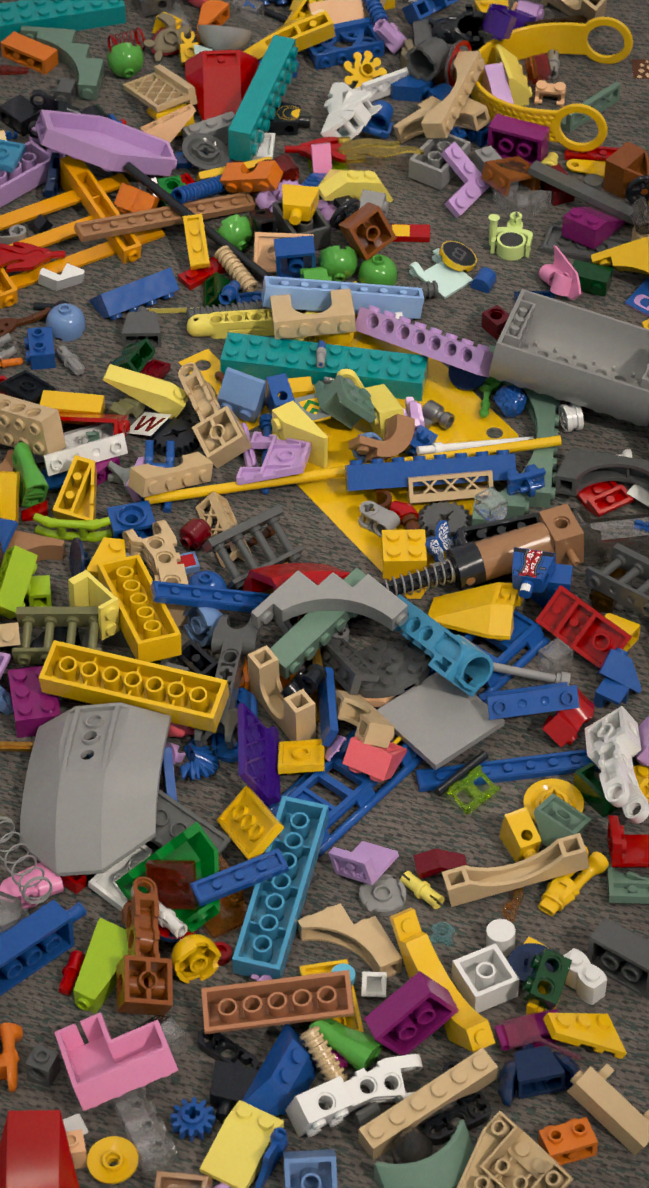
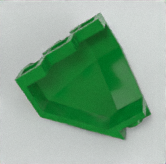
M195 822L115 881L126 898L130 900L132 899L131 887L136 878L148 877L152 879L157 886L159 902L167 909H172L176 917L188 926L187 931L191 933L220 913V899L200 907L190 888V883L219 872L218 849L198 822ZM138 887L140 892L149 893L147 888Z

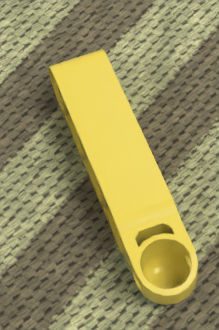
M271 309L196 314L187 321V332L193 337H211L213 339H225L228 332L272 336L274 335Z

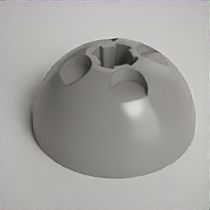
M198 25L200 41L204 47L212 50L242 51L248 44L252 33L249 30L234 27Z

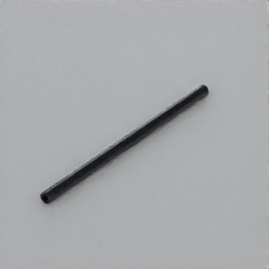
M128 162L124 166V170L182 217L195 215L132 163ZM203 221L205 235L220 247L229 246L233 254L237 256V259L258 278L264 281V276H272Z

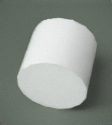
M496 919L487 926L486 947L496 943L504 957L509 956L515 949V927L508 920Z

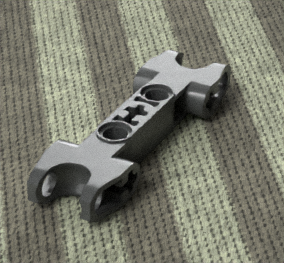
M222 615L213 632L211 649L213 654H220L215 678L227 680L229 697L216 733L225 734L227 748L233 749L238 741V708H235L245 658L247 654L260 649V628L257 629L252 624L250 617L245 627L233 629L230 626L229 615ZM194 728L195 745L203 747L208 737L214 734V732Z

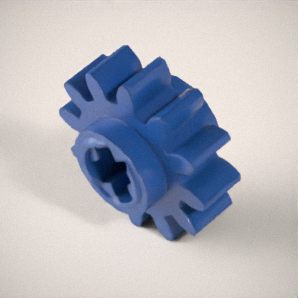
M196 1097L192 1098L191 1103L182 1099V1107L174 1105V1113L170 1114L172 1131L174 1133L179 1132L180 1139L185 1138L186 1135L189 1136L190 1142L194 1141V1136L204 1140V1132L212 1134V1126L216 1124L213 1107L206 1108V1100L198 1104Z

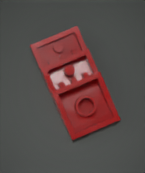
M562 585L559 586L535 620V622L598 668H600L608 650H615L616 647L623 650L632 638L630 634Z

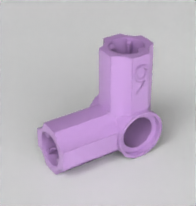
M385 18L379 19L373 27L374 32L384 41L393 54L402 48L404 40H407L393 22L389 23Z

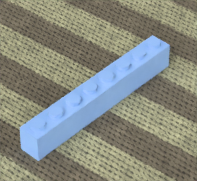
M264 276L261 294L262 305L270 309V296L290 294L293 309L324 312L331 306L330 290L350 289L355 314L359 313L360 307L369 308V305L380 308V312L383 314L384 311L392 313L402 311L403 317L409 319L421 318L424 303L422 288Z

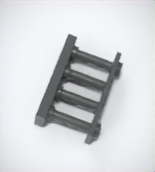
M280 504L209 538L202 546L206 554L213 550L219 554L233 578L227 585V589L236 588V590L243 588L249 573L240 575L227 553L225 544L231 541L238 547L250 570L268 565L283 564L287 561L293 563L301 558L300 554L305 549L304 545L294 549L278 522L280 515L284 512ZM267 524L272 527L286 554L276 558L261 532L262 526ZM248 533L254 535L268 559V563L260 567L258 566L243 540L244 535Z
M617 543L612 548L611 563L599 571L591 566L587 567L585 585L649 617V596L645 594L649 591V558ZM617 568L626 570L627 573L619 580L609 576ZM635 577L646 581L637 589L627 585Z

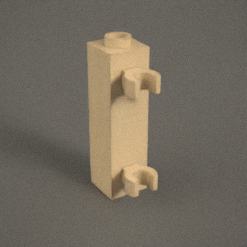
M608 1064L601 1068L598 1073L591 1066L584 1073L579 1070L570 1080L573 1085L567 1092L634 1155L639 1153L649 1143V1110L642 1115L606 1081L614 1071Z

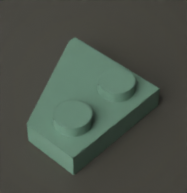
M609 864L607 868L609 903L649 904V878L640 877L638 874L630 871L627 872V875L615 871V867H611V864Z

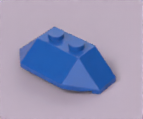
M289 1024L284 1025L242 1100L273 1116L287 1114L285 1110L294 1097L307 1091L316 1076L307 1047L304 1046L305 1041L300 1040V1035Z

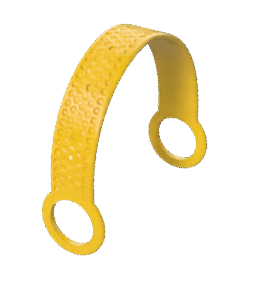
M597 17L586 23L555 22L517 28L512 31L510 39H503L502 41L492 39L478 51H480L485 65L495 64L496 45L499 44L516 56L517 60L547 55L549 50L554 49V54L555 50H557L559 54L586 55L591 60L601 64H615L621 62L630 54L633 47V37L628 27L621 21L611 17ZM598 26L613 27L623 36L624 47L614 55L599 54L588 43L589 32ZM483 70L472 89L471 99L487 106L491 122L496 114L550 127L549 142H558L565 148L577 152L594 150L606 139L607 123L602 114L591 106L569 104L559 110H547L515 105L495 97L481 86ZM571 113H583L590 116L596 122L598 135L586 143L574 142L563 134L560 124L562 119Z

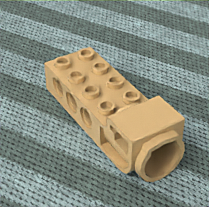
M0 393V444L15 448L19 442H25L29 445L33 454L40 456L60 451L66 447L59 410Z

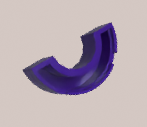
M490 4L482 27L484 31L493 34L492 38L502 41L503 39H510L514 29L524 27L525 22L536 21L537 17L515 9V11L507 9L508 6Z

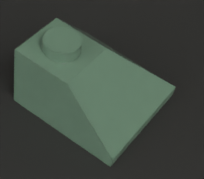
M553 793L533 812L542 843L547 847L557 839L577 833L582 834L591 821V818Z

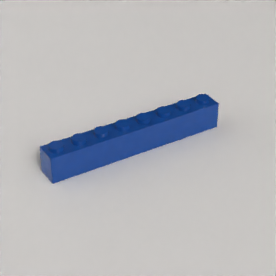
M496 450L497 455H488V451L475 452L476 456L468 457L467 453H455L454 458H447L446 454L434 455V459H426L425 455L413 456V460L405 461L404 457H394L392 462H384L383 458L371 459V463L363 464L362 460H351L350 465H345L346 490L408 487L407 477L492 470L493 481L507 480V471L516 470L515 454H509V450ZM479 476L475 482L488 481V476ZM458 478L455 483L469 482L465 478ZM437 480L434 485L447 483L444 480ZM422 481L413 482V486H426Z

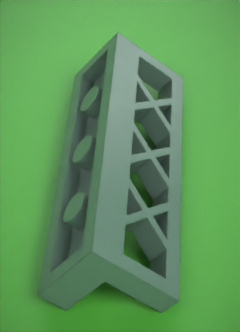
M616 81L581 104L591 106L601 113L619 101L621 84ZM571 113L562 119L560 126L570 133L592 118L583 113Z

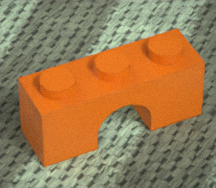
M275 160L259 161L252 172L249 171L243 162L227 163L220 182L229 193L276 191L284 172Z

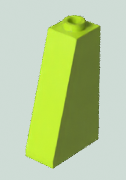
M102 918L97 922L74 987L75 1004L81 1010H89L95 1014L117 986L116 965L124 955H128L126 929Z

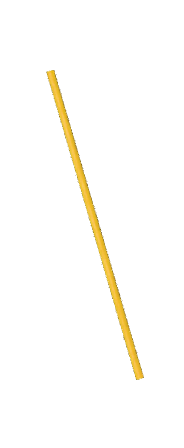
M558 435L425 454L426 459H434V455L446 454L447 458H454L455 453H467L468 457L476 456L475 452L488 451V455H497L496 450H509V453L561 446L562 441L561 436ZM413 456L404 457L405 461L413 460ZM392 459L384 460V462H392ZM345 466L306 471L301 474L237 485L236 481L173 490L144 497V501L149 500L150 504L206 497L213 491L220 495L345 477Z

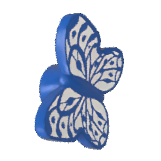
M440 520L435 529V536H429L426 539V550L433 555L435 562L443 561L444 552L454 545L453 538L448 537L449 525L447 520Z

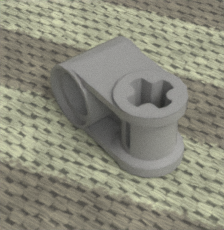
M373 501L361 503L359 508L361 513L359 525L362 528L382 537V530H395L400 524V518L395 512Z

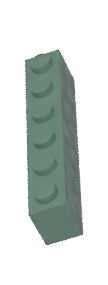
M356 567L344 581L351 587H354L366 574ZM334 610L307 613L270 648L279 659V674L285 679L291 674H296L306 660H311L322 645H327L332 636L337 631H342L347 622L358 614Z

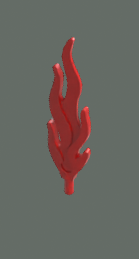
M13 242V246L0 243V268L7 266V273L34 270L44 263L50 262L51 259L65 258L64 250L50 251L47 248H41L24 242Z

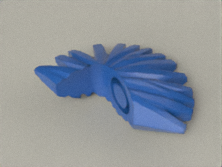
M191 738L184 747L189 762L180 766L181 778L185 779L187 775H189L191 780H194V778L200 780V776L208 778L209 774L213 775L219 767L218 757L214 756V751L209 750V746L197 747L195 742H193L194 739Z

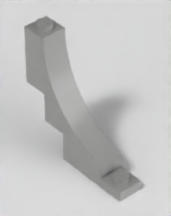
M298 570L251 612L252 624L257 629L263 624H268L273 616L284 622L305 613L334 610L366 616L393 631L397 626H402L408 618V605L369 574L354 587H351L333 572L317 586Z

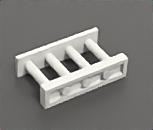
M99 422L64 432L66 447L62 450L43 456L33 454L37 464L45 462L47 475L51 476L68 471L75 455L94 460L96 463L127 454L128 451L124 433L114 435L112 423ZM98 431L100 439L88 442L86 432Z

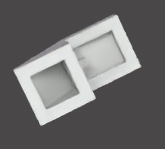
M68 263L65 265L61 275L42 268L39 273L38 284L55 291L81 284L84 281L85 270Z

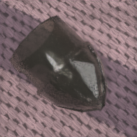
M414 1127L400 1132L392 1144L393 1164H397L396 1160L399 1164H406L430 1157L433 1153L431 1140L423 1131Z

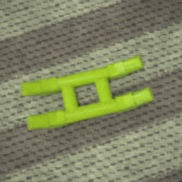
M35 513L33 521L42 524V526L37 525L35 528V533L42 536L61 540L80 538L81 541L92 543L102 541L103 537H112L110 529L87 532V530L94 531L111 525L109 517L88 521L56 519ZM66 528L79 529V532H66Z

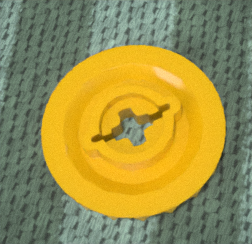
M561 779L540 780L531 785L524 795V807H526L530 817L534 819L535 824L537 823L533 813L534 810L552 793L583 813L584 798L581 792L573 784Z

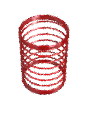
M139 27L134 28L136 46L138 44L141 47V41L139 42L140 36L137 30H139L143 42L145 41L144 34ZM130 30L129 34H130L131 41H132V44H133V40H132V36H131V30ZM126 31V32H123V33L126 34L127 41L129 42V39H128V36H127V31ZM116 34L108 36L110 52H112L110 37L112 38V43L114 42L113 47L118 45Z

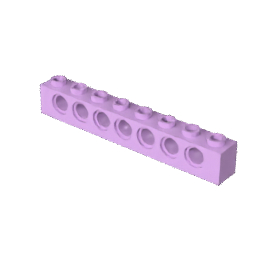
M369 305V308L360 307L355 322L356 331L476 375L489 377L494 354L489 351L490 347L478 344L477 347L473 346V341L462 338V341L457 340L458 336L446 332V336L442 335V330L433 327L428 330L426 329L427 325L415 321V324H411V319L402 316L397 319L395 318L396 314L389 311H384L383 314L380 312L381 309Z

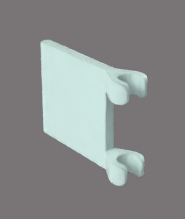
M439 248L433 250L435 255L432 256V260L437 264L423 271L417 262L410 264L412 269L409 270V274L419 278L424 283L426 281L432 283L435 280L438 284V295L444 299L469 285L473 280L465 272L456 271L448 267L442 261L443 257L439 256Z

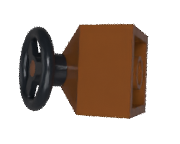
M627 141L607 158L603 190L620 198L626 197L635 206H648L649 158L647 151ZM640 194L641 196H644L646 200H636L632 197V195Z
M353 198L343 203L333 213L329 224L331 228H340L350 247L356 251L357 257L367 261L397 237L378 205L368 202L360 208V200Z

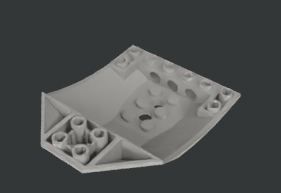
M118 702L75 706L39 726L26 773L20 815L21 843L28 845L29 853L35 856L40 863L57 877L100 874L106 872L155 838L159 782L171 716ZM89 753L94 754V756L90 759H83ZM21 845L27 851L26 846Z

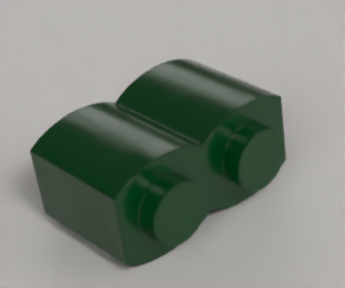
M148 338L129 344L123 349L122 355L113 361L112 365L141 372L146 361L153 358L156 349Z

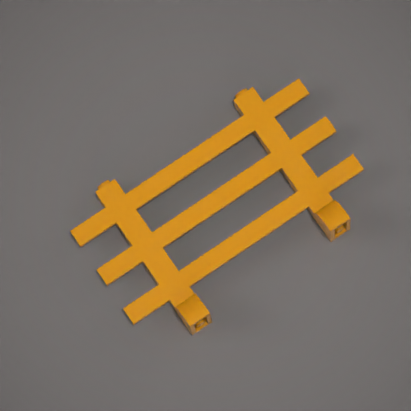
M71 156L60 158V185L66 192L0 215V231L35 219L40 214L44 216L81 202L90 216L17 242L29 243L44 248L78 236L74 230L75 223L126 214L117 210L118 206H114L106 193L120 189L122 183L129 184L123 173L97 181L83 160L73 159ZM161 228L107 237L108 242L11 277L8 276L4 268H0V309L11 307L18 303V290L38 283L39 273L42 268L60 275L67 263L79 268L117 254L123 264L134 262L141 258V245L165 237V233Z

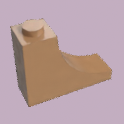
M15 530L7 547L9 549L16 545L38 555L36 561L49 559L63 560L66 555L65 540Z

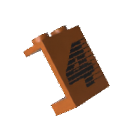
M520 156L485 161L481 175L483 181L504 196H508L511 182L519 181L532 191H539L541 180L528 174L531 164Z

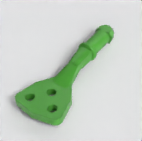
M488 377L486 382L479 387L484 395L479 411L482 418H486L489 415V408L491 406L489 399L492 392L498 390L502 385V381H498L493 377Z

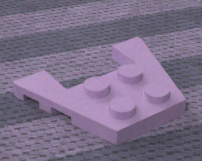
M254 431L250 441L251 449H268L262 467H240L236 476L237 485L303 473L312 450L311 442L287 438L285 441L277 439V435L270 434L269 437L262 436L261 432Z

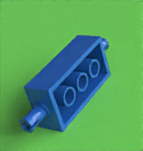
M52 900L48 904L42 905L30 916L21 919L18 924L9 930H5L0 934V996L75 946L73 923L87 915L85 907L80 902H77L65 911L55 900Z

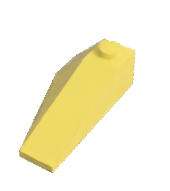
M112 364L108 366L103 377V381L160 414H170L169 419H173L174 416L177 418L184 409L189 397L185 390L167 380Z

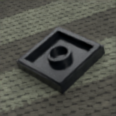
M26 370L0 382V390L11 397L36 404L40 403L43 390L56 391L55 387Z

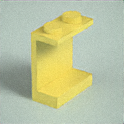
M87 570L68 579L70 607L98 606L99 638L104 640L120 631L119 599Z

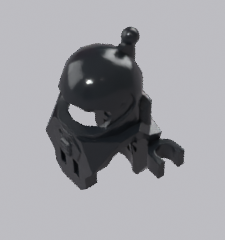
M465 4L466 11H463L460 15H451L448 18H441L439 20H428L430 25H434L432 37L443 39L447 44H459L461 41L467 40L472 51L480 49L485 45L484 38L480 37L479 31L483 30L482 24L487 13L474 11L473 4ZM471 31L472 36L467 35L466 33Z

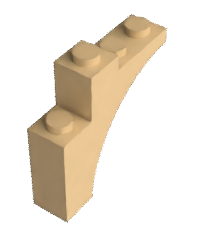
M431 96L418 104L419 110L395 124L393 127L397 141L404 143L413 137L423 134L421 122L427 111L442 101ZM467 98L466 104L463 106L453 127L459 126V128L480 130L491 122L487 106Z

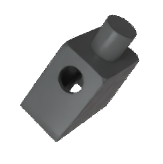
M139 307L136 312L127 313L122 331L123 348L147 338L153 347H161V330L156 312L148 311L146 307Z

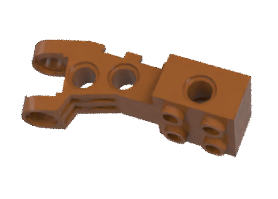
M138 877L131 887L132 899L125 903L121 911L122 925H126L128 955H124L116 965L117 1012L165 1016L173 1006L172 959L160 958L158 941L160 940V930H158L159 901L156 883L148 877ZM138 887L147 888L149 893L140 892Z

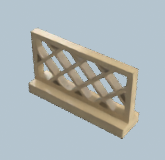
M161 64L154 66V73L123 84L125 91L157 113L184 102L192 105L197 104L194 86Z

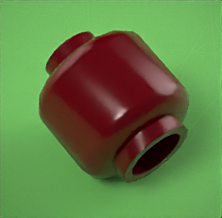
M191 519L179 531L181 544L187 549H200L211 538L210 525L203 519Z

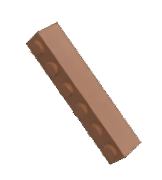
M349 970L201 988L205 1034L354 1016Z

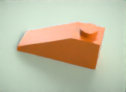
M208 0L203 3L198 25L222 26L230 18L229 3L221 0ZM197 26V42H198V45H201L202 42L200 41V38H199V35H198V26Z

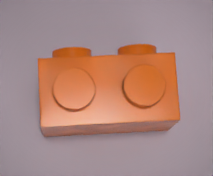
M587 1117L580 1119L574 1118L566 1123L556 1126L550 1125L539 1130L537 1144L560 1165L597 1155L598 1140Z

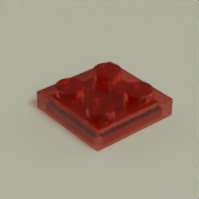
M148 860L146 862L147 877L156 883L158 900L167 909H197L198 902L190 888V883L196 881L195 861Z

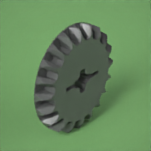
M194 133L187 136L181 145L183 158L187 159V163H192V168L198 167L199 171L201 169L206 171L224 167L229 161L227 147L221 140L212 135Z
M448 500L446 502L438 501L436 504L430 502L429 506L424 505L423 510H419L418 523L421 529H425L426 538L435 536L436 526L441 519H448V537L451 538L454 537L457 528L472 526V516L469 515V510L464 509L463 505L458 506L456 502L449 503Z

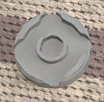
M382 874L373 885L361 884L359 888V901L362 907L369 913L377 916H389L403 908L406 902V888L399 879L396 880L389 874Z

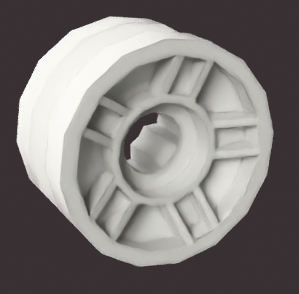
M570 403V405H560L558 411L559 420L565 433L572 432L573 429L576 431L582 430L584 418L581 407Z

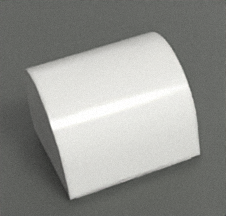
M362 971L361 997L386 998L387 972Z

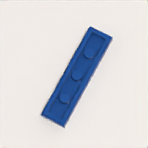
M325 667L327 678L318 687L322 745L330 747L338 734L334 671L333 668Z
M277 848L190 883V888L201 907L288 872L289 867L280 849Z

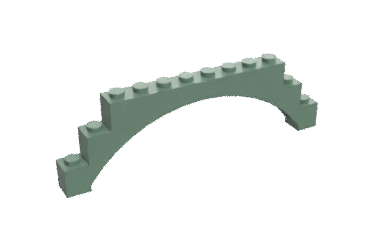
M485 345L490 347V352L494 353L496 346ZM502 381L506 386H514L512 383ZM525 387L521 388L522 392L527 396L525 408L533 422L536 439L558 436L559 429L555 427L559 426V414H555V412L559 411L560 400H556L554 397L546 394H538L534 390ZM558 446L534 449L532 457L527 466L535 464L538 469H545V487L535 490L536 494L531 498L528 497L527 493L509 496L507 488H505L494 497L480 504H473L472 525L522 516L524 513H529V506L550 508L551 500H555L556 487H552V485H556V472H552V470L557 468V458H554L553 455L557 456ZM484 509L487 511L497 513L499 515L493 517L492 519H488V517L492 516L493 514L482 512L481 510Z

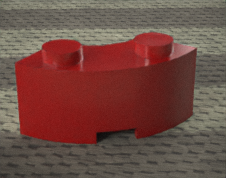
M578 688L580 708L559 710L554 717L549 715L542 727L561 748L565 744L570 745L578 737L577 733L582 724H586L594 716L595 705Z

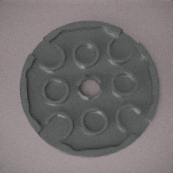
M406 640L397 642L378 641L374 645L358 651L357 653L379 675L378 682L361 681L358 694L364 698H386L405 693V688L413 684L417 687L430 673L431 667L428 665L430 662L429 655L424 652L425 650L422 651L416 645L408 643Z

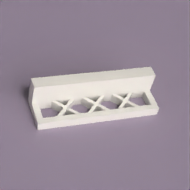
M406 67L364 82L357 88L361 91L362 89L371 91L373 96L369 101L372 102L391 95V84L410 75V72Z

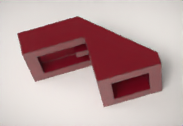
M437 848L413 855L419 879L464 865L468 866L465 854Z

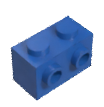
M52 327L27 329L28 337H24L25 349H29L26 351V361L31 363V370L56 368Z

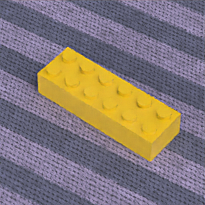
M140 555L97 563L98 581L119 599L120 629L135 659L153 662L181 655V633L166 604L153 602L151 591L153 580Z

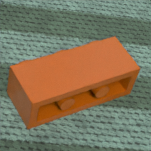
M17 32L11 33L1 42L2 57L44 75L59 64L57 49Z

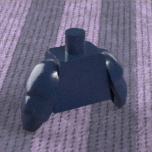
M524 1042L520 1045V1051L514 1053V1060L508 1061L502 1067L498 1076V1094L504 1107L511 1108L516 1088L518 1099L564 1091L565 1088L569 1090L573 1085L570 1080L581 1069L570 1056L564 1053L552 1052L547 1046L535 1048L532 1042Z

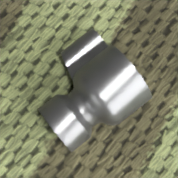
M429 400L422 409L424 424L427 429L433 424L439 423L442 428L447 430L454 423L455 415L450 412H444V407L433 400Z

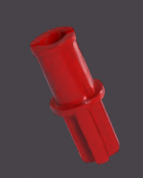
M73 950L70 953L67 965L62 969L63 977L58 989L61 994L70 995L85 959V955L81 951Z

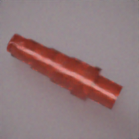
M3 64L0 66V74L2 75L28 74L29 72L27 67Z

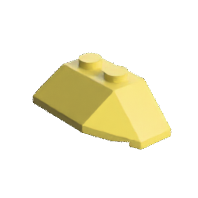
M330 169L318 185L319 194L324 201H334V198L347 195L360 200L363 189L386 193V201H393L388 190L373 171Z

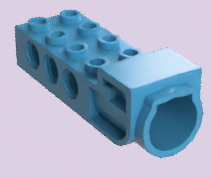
M399 594L397 597L408 605V618L402 626H397L395 630L400 632L402 629L400 633L422 651L425 650L424 652L432 658L428 664L432 669L473 697L492 675L494 665L491 657L465 637L451 633ZM469 676H470V677L473 678V680H471V681L469 682V684H468V683L465 682V681H466V680L469 678Z

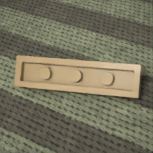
M492 470L407 477V500L409 503L494 496ZM479 476H488L487 485H476L474 482ZM458 478H465L469 482L464 487H455L453 484ZM437 480H444L448 484L446 488L434 489L432 486ZM422 481L427 485L425 490L413 491V482Z
M214 491L195 507L200 519L205 520L210 527L212 526L213 519H218L216 527H211V537L238 525L228 500ZM211 504L209 514H205L204 509ZM232 541L225 544V549L231 548L232 552L229 556L232 561L237 557L245 561L236 544H233ZM216 553L221 566L225 568L226 566L221 560L219 554Z

